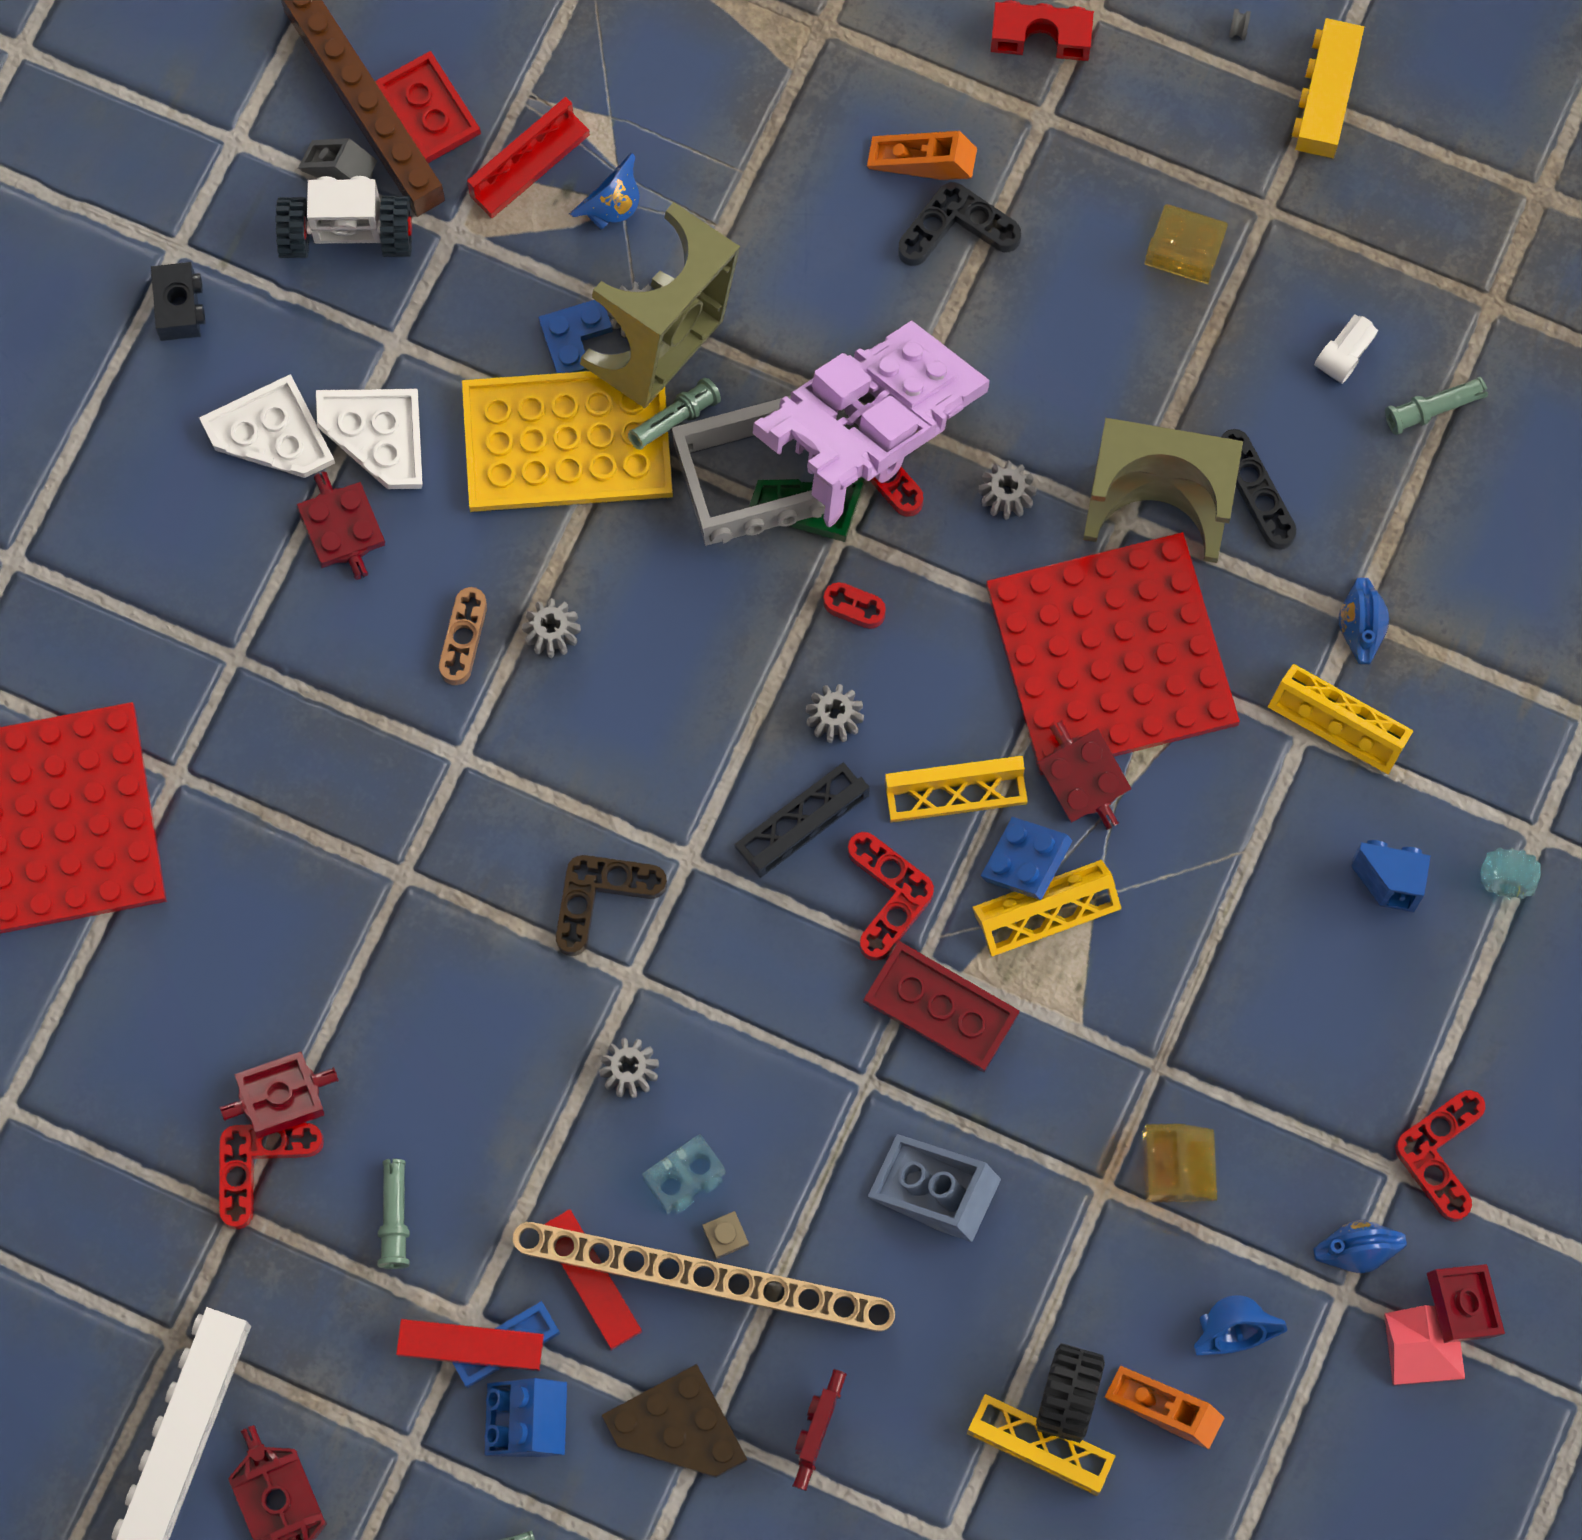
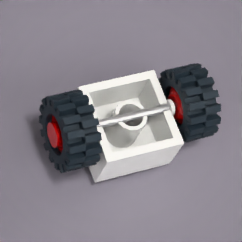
M323 176L317 178V180H308L307 200L305 197H282L277 200L275 222L279 258H307L309 253V234L311 233L315 244L381 243L383 257L411 256L412 215L409 196H382L380 201L375 179L354 176L350 180H336L333 177Z

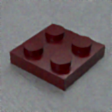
M1487 1264L1435 1269L1427 1272L1444 1343L1493 1338L1505 1334Z

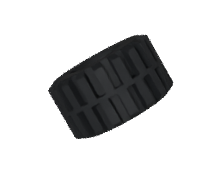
M1063 1343L1057 1347L1036 1420L1037 1431L1077 1443L1084 1439L1105 1366L1103 1355Z

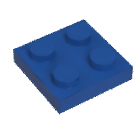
M1012 817L981 877L988 883L1042 900L1073 840L1065 833Z

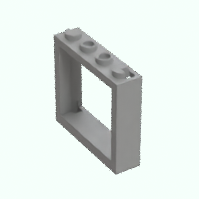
M780 399L672 427L674 446L705 546L722 541L724 544L733 538L744 535H757L766 529L777 526H790L799 520L810 517L819 518L822 517L821 514H824L825 505L812 496L811 490L711 518L709 516L690 453L754 436V422L779 410Z

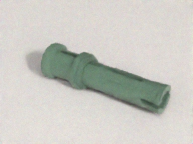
M703 377L697 382L696 387L688 392L682 391L676 395L673 404L655 414L635 429L630 430L628 433L630 442L636 449L641 450L644 446L665 434L685 419H696L700 411L709 405L715 406L720 403L721 396L718 388L710 379Z
M1478 377L1426 398L1417 395L1411 398V402L1397 407L1390 405L1385 408L1388 426L1394 435H1399L1405 428L1416 424L1426 425L1433 416L1488 397V392H1483V390H1487V386L1484 380Z
M390 1159L383 1161V1226H380L378 1230V1237L381 1238V1259L377 1260V1266L383 1269H403L410 1266V1261L406 1258V1238L410 1237V1231L404 1225L406 1161L402 1159H393V1163H391Z

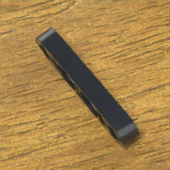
M1239 429L1227 430L1221 436L1222 438L1243 441L1242 460L1239 464L1236 482L1237 489L1267 544L1279 550L1288 548L1293 543L1297 530L1291 515L1249 437ZM1245 467H1252L1258 472L1259 478L1255 482H1246L1241 478L1240 471ZM1260 496H1268L1273 500L1274 508L1270 511H1261L1257 508L1255 501ZM1278 513L1280 514L1276 519L1278 527L1281 530H1288L1285 539H1282L1280 535L1273 536L1275 524L1272 518Z

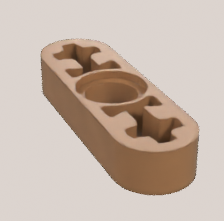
M474 587L464 588L456 596L439 663L442 678L451 685H461L471 675L487 611L485 595L481 590ZM471 597H475L477 604L480 606L473 607L471 612L472 621L466 619L467 609L463 602H469ZM460 628H467L472 631L473 638L467 644H458L453 639L455 632ZM456 651L461 653L460 665L464 670H458L456 675H451L447 665H454Z

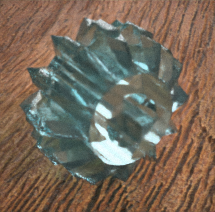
M1512 847L1510 850L1497 848L1496 851L1487 853L1484 864L1481 867V883L1485 886L1486 891L1496 893L1497 897L1505 896L1509 899L1512 897L1524 899L1525 896L1534 895L1538 887V882H1540L1541 864L1536 861L1534 855H1526L1525 850L1516 851Z

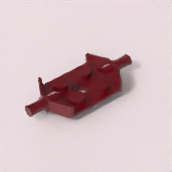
M255 1425L248 1427L253 1441L246 1428L241 1430L249 1449L247 1451L248 1455L230 1475L228 1480L253 1540H315L325 1528L327 1522L319 1508L298 1457L297 1450L265 1447L261 1443ZM274 1490H281L286 1495V1503L280 1510H271L266 1503L267 1496Z

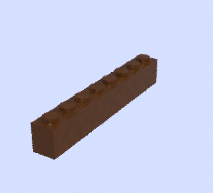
M281 0L285 14L403 196H409L411 209L416 217L443 203L445 197L442 184L322 0Z

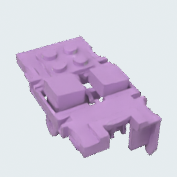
M911 320L888 335L883 343H879L870 350L864 351L859 348L855 351L854 357L842 353L817 369L813 379L791 392L790 399L787 396L780 399L779 410L754 422L753 434L777 454H781L782 446L792 439L797 441L795 450L797 454H801L804 449L809 452L807 468L810 474H814L812 496L825 505L824 521L826 526L831 527L843 513L846 487L857 481L860 476L867 481L875 476L880 483L888 481L898 472L905 456L943 432L947 419H950L962 411L964 407L987 393L990 380ZM868 392L876 397L872 403H867L866 405L858 401L859 398ZM844 409L849 418L843 417L837 421L838 411ZM856 423L859 426V430L855 427L848 430L844 425L851 426Z

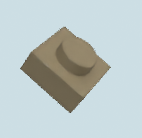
M735 1211L702 1225L716 1259L749 1246Z

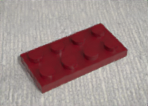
M898 941L863 999V1003L982 1072L986 1071L1020 1014V1010L901 941Z

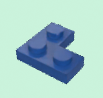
M596 300L538 317L556 373L589 371L580 365L581 357L585 353L582 341L613 332L607 310Z

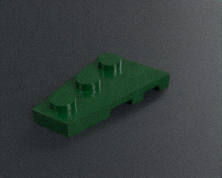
M858 478L857 481L846 487L843 513L831 527L826 526L824 514H821L822 517L819 518L810 517L799 520L789 527L846 542L865 479ZM799 479L758 480L749 507L811 491L813 482H801Z

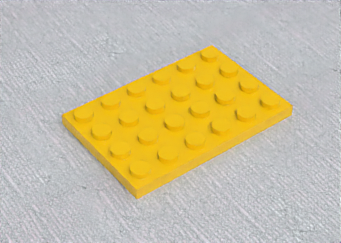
M591 371L462 380L470 512L673 497L668 432L662 434L641 450L636 449L628 437L630 430L635 429L655 414L667 408L665 387L646 408H643Z

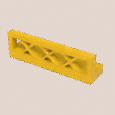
M1295 664L1290 667L1280 682L1268 705V708L1386 774L1390 773L1413 733L1412 729ZM1292 678H1295V679H1297L1298 681H1300V682L1306 684V686H1304V685L1298 683L1297 681L1293 680ZM1326 697L1331 698L1332 700L1336 701L1337 703L1332 702L1331 700L1327 699ZM1356 714H1359V715L1365 717L1367 720H1365V719H1363V718L1357 716ZM1387 731L1392 732L1393 734L1399 736L1401 739L1391 735Z
M1023 756L885 774L890 822L1026 805L1028 801L1024 782L1025 768ZM1016 779L1019 796L1005 798L996 792L995 789L1001 781ZM994 782L991 787L985 783ZM977 784L986 791V794L980 801L970 802L961 795L968 785ZM959 786H960V788L957 790V792L952 789V787H959ZM943 789L953 796L946 806L936 807L927 798L933 790ZM926 791L923 796H921L920 794L917 793V792ZM908 793L918 800L911 811H896L894 795ZM990 795L996 798L993 800H987L990 797ZM956 800L962 803L953 805ZM922 804L927 807L926 809H919Z
M1099 860L1053 877L1042 900L1012 892L972 908L975 918L983 930L989 953L993 957L1121 910V905L1112 873L1105 863ZM1107 889L1110 902L1099 906L1089 903L1095 893ZM1071 902L1078 905L1072 916L1063 918L1057 915L1064 904ZM1039 914L1046 917L1039 928L1031 930L1024 927L1031 916ZM1004 926L1013 929L1008 939L995 943L992 934L993 930Z
M987 1394L984 1395L968 1428V1435L1095 1496L1099 1495L1116 1457L1115 1455L1084 1440L1077 1443L1056 1436L1044 1438L1042 1432L1037 1431V1418ZM990 1405L1001 1410L1007 1425L996 1428L982 1421L981 1419L987 1406ZM1009 1415L1019 1420L1011 1423ZM1024 1423L1034 1426L1039 1441L1028 1443L1017 1438L1013 1427ZM1062 1439L1068 1443L1072 1456L1061 1459L1049 1453L1046 1443ZM1074 1446L1085 1451L1077 1454ZM1093 1454L1106 1461L1099 1476L1082 1469L1079 1458Z

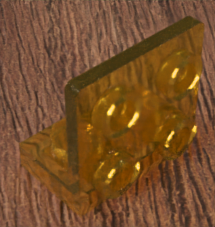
M1166 204L1164 205L1154 237L1151 238L1145 265L1209 284L1228 224Z

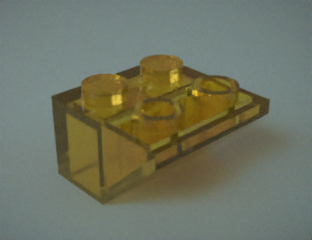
M1146 1124L1143 1131L1146 1202L1217 1201L1214 1130L1186 1124Z

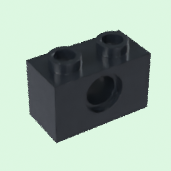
M191 262L151 266L155 325L160 340L201 337L200 325L205 324L203 304H198L197 294L203 293L201 274H195ZM178 297L187 298L181 305H172L173 300Z

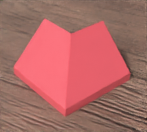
M1424 1305L1384 1314L1393 1386L1465 1379L1461 1342L1444 1343L1435 1306Z

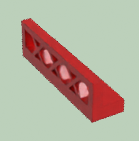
M565 96L467 180L470 197L491 218H494L590 136L589 129L574 115L572 102Z

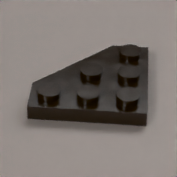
M697 1364L602 1414V1418L618 1448L651 1457L678 1467H684L714 1478L748 1461Z

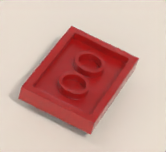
M431 51L375 81L427 163L481 134L480 127Z

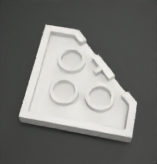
M291 374L199 417L215 451L303 478L335 464L334 458Z
M418 389L316 390L317 427L387 489H422Z

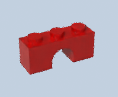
M1013 0L995 2L991 52L1023 55L1024 44L1027 38L1035 33H1045L1050 35L1056 42V58L1089 61L1094 11H1089L1079 6L1057 8L1046 3L1024 5Z

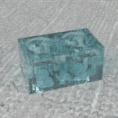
M699 1134L642 1173V1177L667 1214L673 1210L676 1213H680L694 1202L692 1199L694 1195L702 1190L708 1193L718 1187L723 1182L721 1177L725 1175V1168L703 1136ZM697 1159H705L711 1165L708 1172L702 1175L693 1173L690 1166ZM668 1179H675L681 1183V1189L674 1195L665 1194L661 1190V1186Z

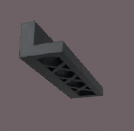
M843 762L735 843V848L759 878H762L869 797L870 787L862 777L857 779ZM843 774L850 785L837 795L830 794L831 782ZM826 787V794H825V793H818L819 791H821L823 788ZM810 798L825 800L824 805L811 815H802L803 805ZM799 807L798 814L791 813ZM782 819L797 820V825L783 836L775 835L776 824ZM772 827L771 835L764 834ZM756 839L770 841V846L755 857L746 848Z

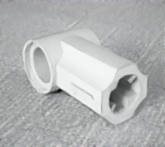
M1354 315L1335 341L1331 340L1325 346L1315 361L1314 366L1343 384L1359 362L1358 358L1375 338L1378 330L1367 318Z

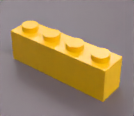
M1326 18L1323 30L1316 29L1312 48L1318 49L1316 59H1309L1305 78L1311 79L1309 89H1302L1298 106L1304 108L1302 118L1296 117L1292 137L1298 138L1295 150L1334 159L1365 26Z

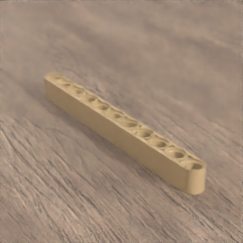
M534 1222L520 1224L513 1233L515 1247L522 1254L535 1258L874 1332L887 1330L895 1319L893 1305L883 1298ZM529 1229L536 1230L539 1234L538 1245L532 1249L524 1248L520 1242L522 1233ZM562 1237H569L574 1242V1250L568 1256H559L555 1251V1244ZM598 1244L605 1245L609 1249L608 1260L602 1264H595L590 1259L591 1249ZM632 1252H638L644 1257L643 1267L636 1272L627 1270L624 1265L626 1256ZM665 1260H674L679 1265V1273L673 1279L662 1278L659 1273V1267ZM707 1267L714 1272V1280L707 1287L698 1286L694 1281V1274L699 1268ZM735 1275H743L749 1280L748 1290L741 1295H736L729 1289V1281ZM777 1282L784 1288V1296L780 1301L770 1302L764 1297V1288L769 1283ZM805 1290L815 1291L819 1296V1304L812 1310L802 1308L798 1302L800 1294ZM848 1298L853 1302L854 1312L849 1317L842 1318L834 1312L833 1305L837 1299ZM882 1305L888 1310L889 1319L885 1324L875 1325L870 1321L869 1310L873 1306Z

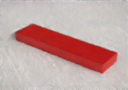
M570 1209L543 1224L584 1233ZM562 1237L555 1244V1251L559 1256H568L574 1250V1242L569 1237ZM592 1248L590 1251L591 1261L595 1264H602ZM560 1263L611 1351L642 1333L639 1324L608 1273Z
M401 1319L396 1355L399 1357L540 1371L544 1334Z

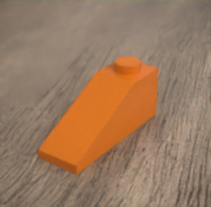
M961 131L872 136L867 167L872 170L939 180L970 179L973 175L977 147Z
M1123 1366L1119 1367L1105 1395V1398L1112 1403L1178 1437L1208 1450L1225 1418L1210 1403Z

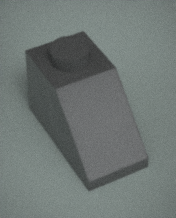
M350 138L312 140L298 169L317 178L329 176L336 180H350L354 176H364L371 179L373 169L378 160Z

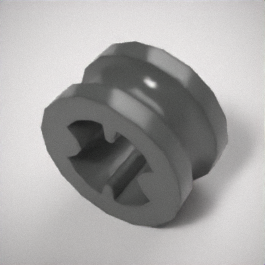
M1234 9L1229 38L1238 35L1241 40L1245 41L1251 11H1246V13L1242 14L1239 12V9Z

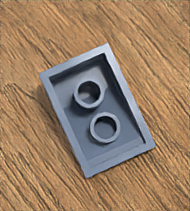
M897 1134L868 1197L940 1232L973 1242L1001 1178L986 1162Z

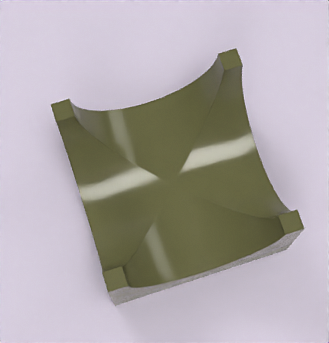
M675 202L666 210L664 219L675 228L681 240L684 252L683 270L676 278L659 271L652 278L651 287L655 290L645 292L624 291L601 281L593 289L592 298L599 302L616 319L628 339L631 350L625 353L608 355L595 352L589 348L582 355L580 365L643 408H646L723 322L740 250L739 245Z
M1105 418L1083 540L1097 542L1099 532L1105 521L1121 507L1143 500L1161 501L1179 508L1192 519L1203 540L1204 561L1217 563L1225 523L1229 524L1243 441Z

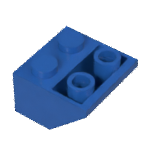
M1368 840L1367 843L1361 842L1352 859L1351 866L1380 906L1415 912L1425 894L1431 855L1422 854L1423 851L1415 847H1402L1399 850L1389 848L1388 844L1382 841Z
M530 1378L487 1383L486 1430L484 1436L485 1456L548 1457L565 1455L567 1382Z

